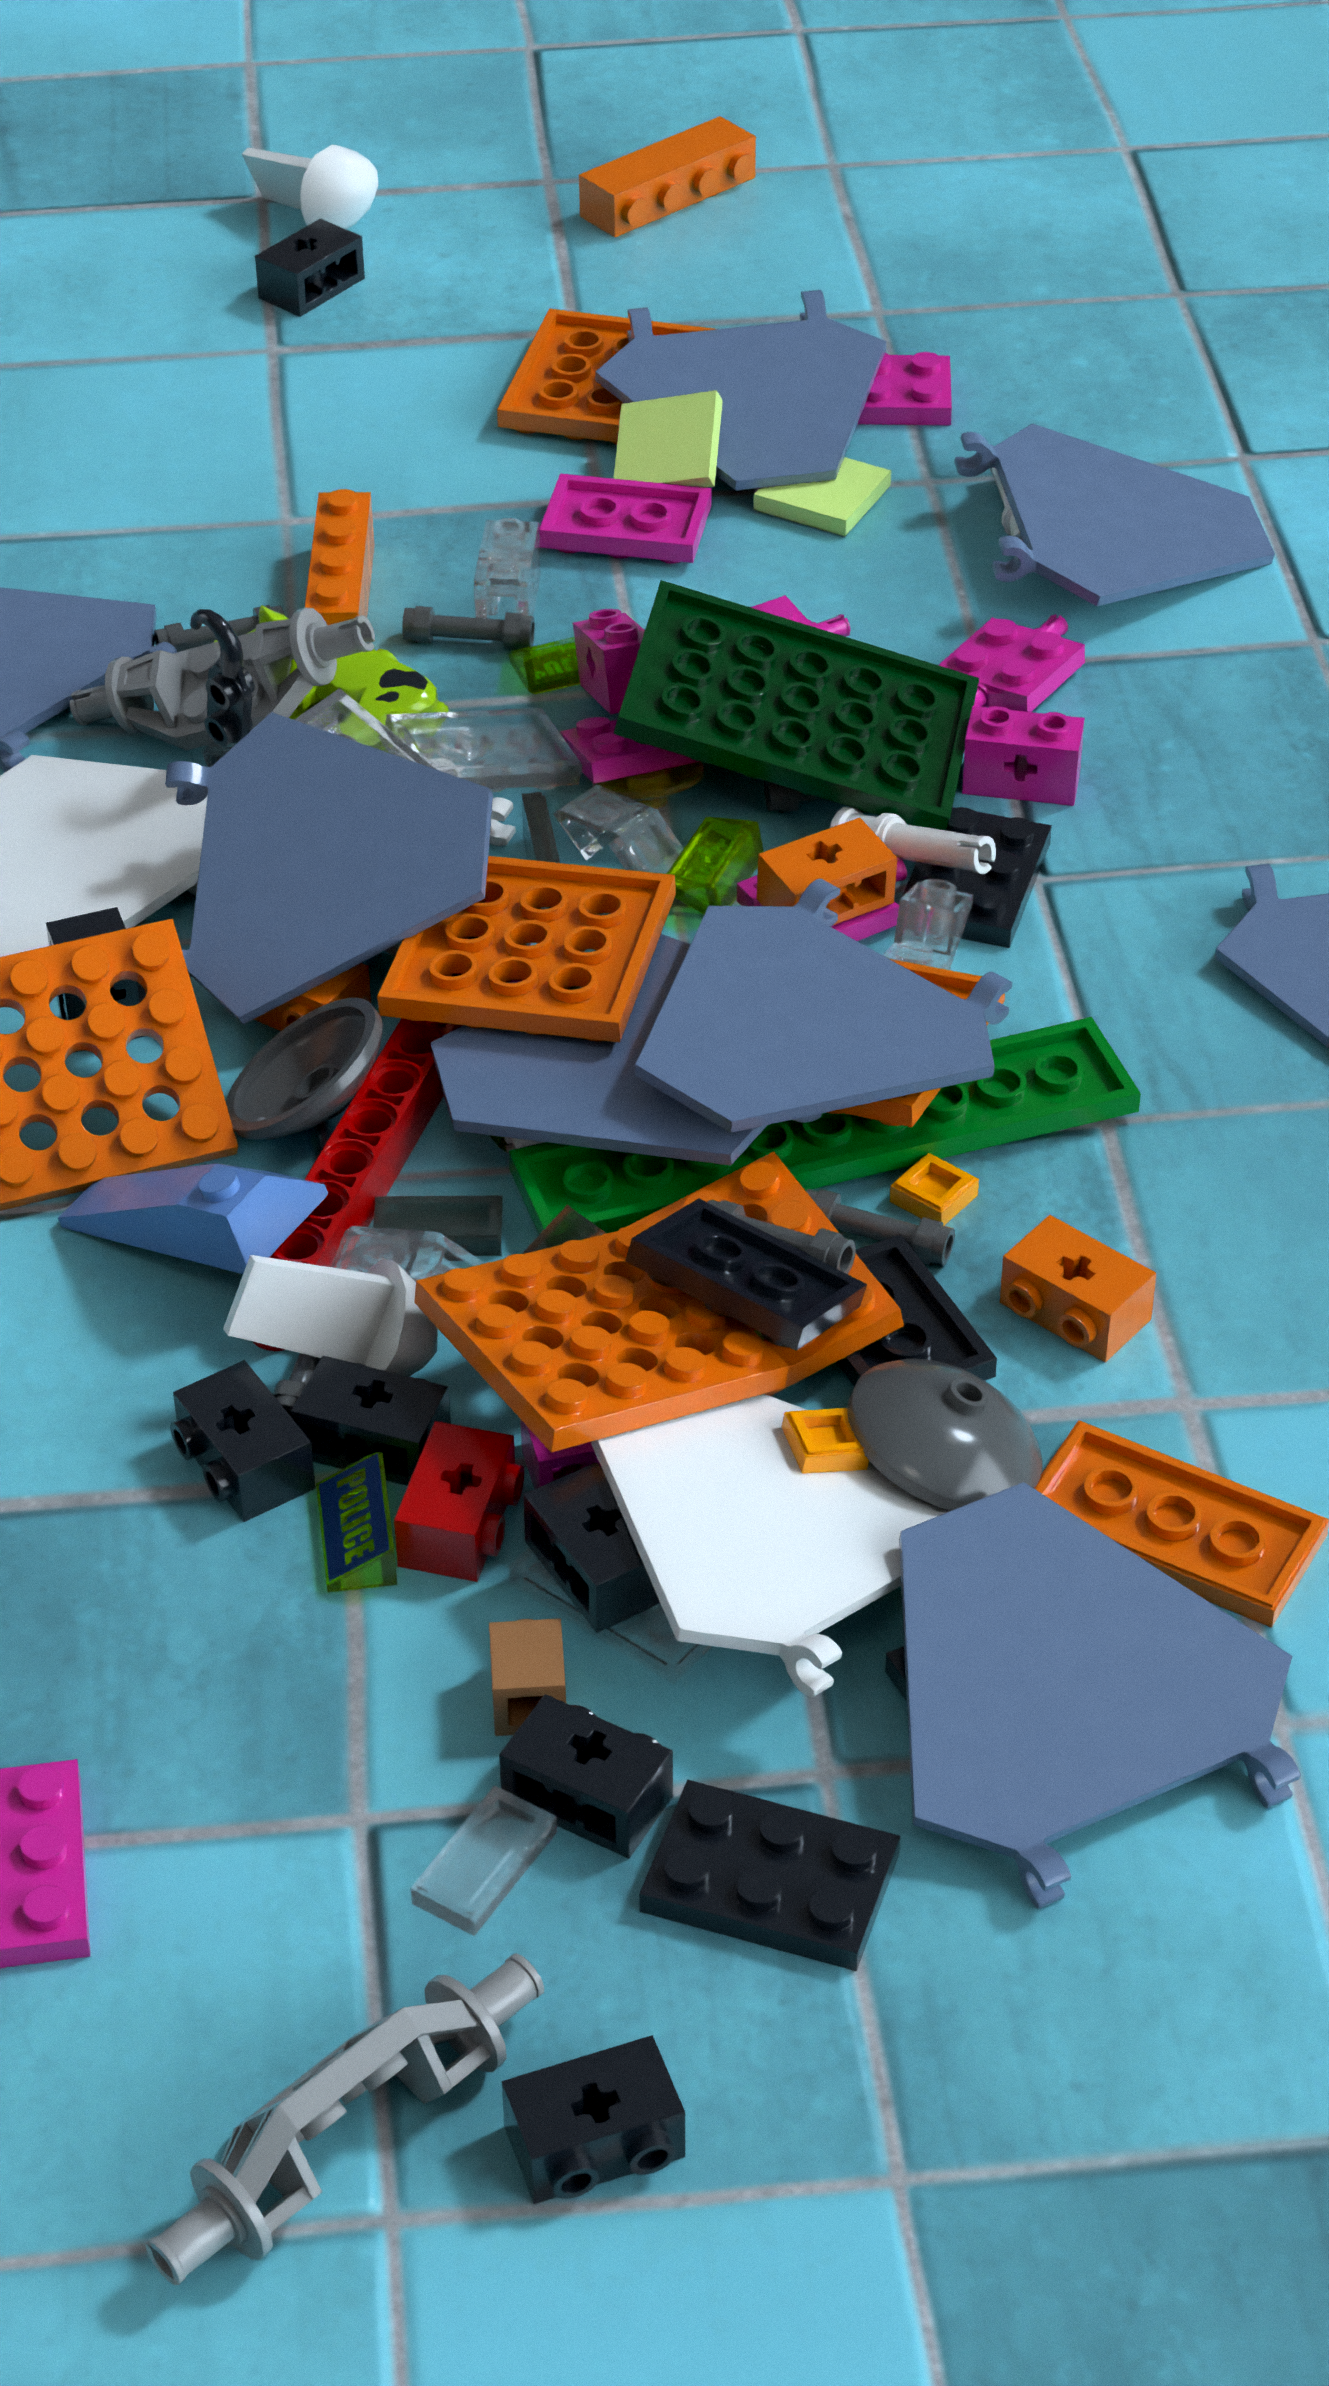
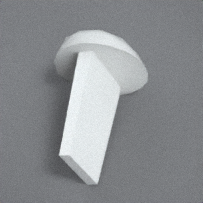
M333 144L315 154L313 158L247 148L242 153L262 197L300 209L307 226L321 218L347 230L355 225L370 209L379 186L377 169L370 160L354 150Z
M250 1255L223 1328L228 1336L322 1358L324 1355L352 1363H361L368 1367L408 1377L428 1364L437 1352L438 1328L414 1303L416 1282L392 1259H381L371 1266L367 1273Z

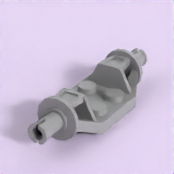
M305 607L298 609L291 619L256 624L255 632L238 636L243 650V667L250 673L255 685V689L252 692L251 719L253 726L251 730L271 712L289 718L313 686L328 685L334 679L337 669V658L372 651L374 649L372 642L375 641V635L368 618L364 615H359L354 619L327 625L320 613L313 608ZM214 642L173 654L159 650L134 660L130 657L115 658L108 664L104 685L85 690H76L71 693V697L74 700H70V709L74 719L80 725L85 726L95 721L114 717L120 727L128 733L137 734L143 732L184 750L210 745L213 740L208 735L204 725V721L207 718L206 682L208 681L209 669L220 658L219 643ZM295 659L297 668L289 675L291 660ZM154 701L159 711H154Z
M515 1953L508 1957L503 1965L470 1990L460 1981L448 1975L435 1976L424 1989L426 2004L403 2007L356 2033L235 2127L220 2164L212 2159L202 2158L193 2165L190 2171L192 2186L200 2203L175 2221L173 2225L159 2236L153 2237L146 2242L148 2255L158 2271L170 2283L177 2286L186 2279L189 2273L229 2242L250 2259L261 2260L273 2247L271 2232L322 2193L299 2143L304 2139L307 2141L311 2140L347 2112L339 2099L346 2105L366 2090L368 2092L373 2091L395 2075L425 2104L447 2093L476 2068L483 2072H494L502 2066L507 2058L506 2045L498 2027L531 2000H535L544 1993V1984L533 1965L523 1956ZM449 2042L460 2056L444 2068L433 2045ZM270 2182L283 2197L261 2213L256 2202L267 2183Z

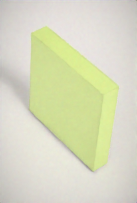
M714 390L621 404L613 479L705 488L715 487L723 402L718 391Z
M844 457L836 480L759 488L754 493L753 509L846 536L891 486V470Z

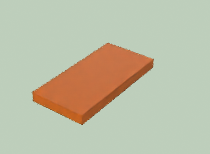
M1080 1420L1077 1421L1051 1459L1035 1487L1037 1491L1208 1602L1271 1628L1326 1539L1329 1528V1519Z

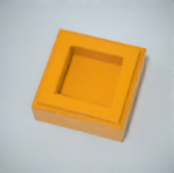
M928 1153L890 1185V1202L921 1219L926 1217L941 1221L943 1226H945L978 1196L979 1179Z
M847 1408L790 1411L784 1413L781 1428L802 1473L867 1470L869 1460L864 1455V1447L857 1440L851 1429Z

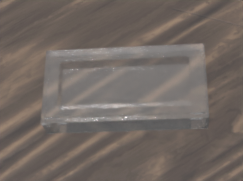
M494 1785L412 1885V1904L475 1936L557 1833L556 1816Z

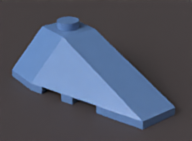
M216 1163L105 1177L91 1184L58 1217L61 1227L243 1274L250 1255L269 1258L327 1197L328 1191L325 1184L274 1172Z

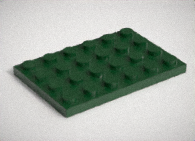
M661 580L613 734L634 740L640 744L651 745L684 755L695 761L706 762L733 770L751 778L762 779L795 789L806 795H814L857 808L862 812H870L876 815L893 813L900 816L908 825L946 830L951 817L965 750L966 733L972 706H974L979 678Z

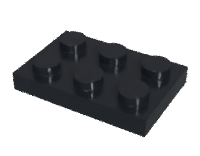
M952 807L951 817L945 831L991 837L996 847L995 861L990 862L978 859V861L989 863L992 868L986 874H978L969 870L916 862L898 904L900 906L899 925L896 926L1010 948L1050 846L1052 825L1031 822L1025 818H1009L976 812L965 807Z
M700 1198L633 1237L625 1260L629 1264L647 1272L649 1278L657 1284L677 1288L704 1302L705 1307L711 1312L724 1317H733L761 1332L763 1338L768 1342L781 1347H790L796 1351L861 1306L867 1287L866 1283Z
M901 1234L856 1249L855 1253L901 1309L904 1327L836 1362L854 1387L858 1379L870 1368L885 1362L903 1359L939 1361L968 1371L984 1381L996 1377L997 1357Z
M687 1779L640 1890L639 1911L857 1971L900 1854V1835Z

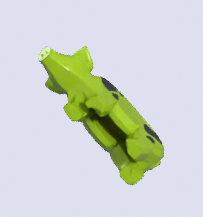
M263 605L260 606L259 624L289 619L281 613L268 609ZM373 649L370 652H360L337 658V669L334 679L328 685L313 686L289 718L301 722L313 716L339 736L407 759L411 754L423 749L435 740L439 733L440 721L449 713V708L445 703L438 701L437 688L427 677L400 663L391 652L385 649H378L377 651ZM295 659L291 660L289 675L297 668Z

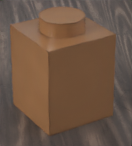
M561 1618L489 1622L495 1736L514 1735L544 1694L566 1703Z

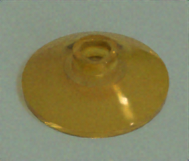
M696 762L634 776H626L615 780L591 783L592 788L601 795L618 800L634 801V807L638 810H656L668 804L667 797L679 794L700 782L704 777V765L702 762Z

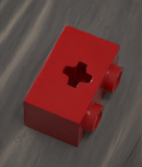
M438 1421L434 1422L394 1518L398 1567L478 1582L487 1556L496 1557L500 1552L505 1533L504 1512L507 1505L516 1506L518 1504L523 1489L524 1466L515 1464L514 1435Z

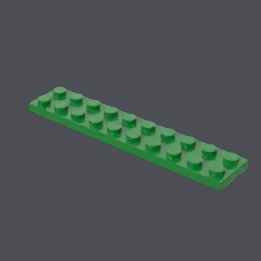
M1088 1017L990 1040L995 1065L993 1077L942 1087L913 1127L903 1125L889 1126L882 1124L878 1120L845 1113H821L819 1119L806 1123L788 1120L767 1125L731 1166L544 1142L508 1151L509 1170L546 1249L562 1245L566 1241L582 1240L618 1231L773 1151L806 1191L807 1189H815L912 1166L928 1153L942 1159L1139 1112L1141 1093L1094 1019Z

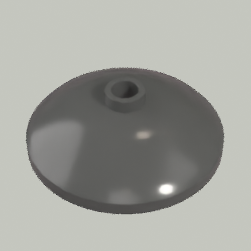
M346 998L328 1003L297 1019L261 1048L239 1074L226 1099L234 1132L245 1139L272 1140L311 1129L343 1112L364 1083L380 1048L383 1023L380 1014L373 1005L361 998Z
M928 1359L889 1361L878 1364L866 1371L858 1379L849 1396L847 1403L848 1420L855 1437L864 1447V1455L889 1480L925 1502L952 1511L1023 1482L1035 1489L1042 1473V1455L1028 1421L1003 1393L968 1371L950 1364Z

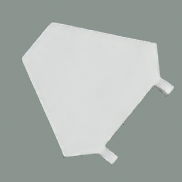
M39 755L29 756L0 775V957L49 946L46 929L47 922L114 907L118 908L125 928H132L198 883L207 797L194 805L178 804L176 802L177 787L167 788L165 785L167 770Z
M766 1394L592 1441V1447L676 1640L679 1642L779 1655L784 1661L794 1685L799 1691L809 1697H814L833 1686L834 1679L822 1669L839 1660L842 1655L841 1649L831 1638L818 1633L900 1587L899 1537L901 1531L950 1512V1510L932 1505L903 1490L884 1476L870 1461L867 1470L802 1473L781 1426L785 1412L804 1411L807 1409Z

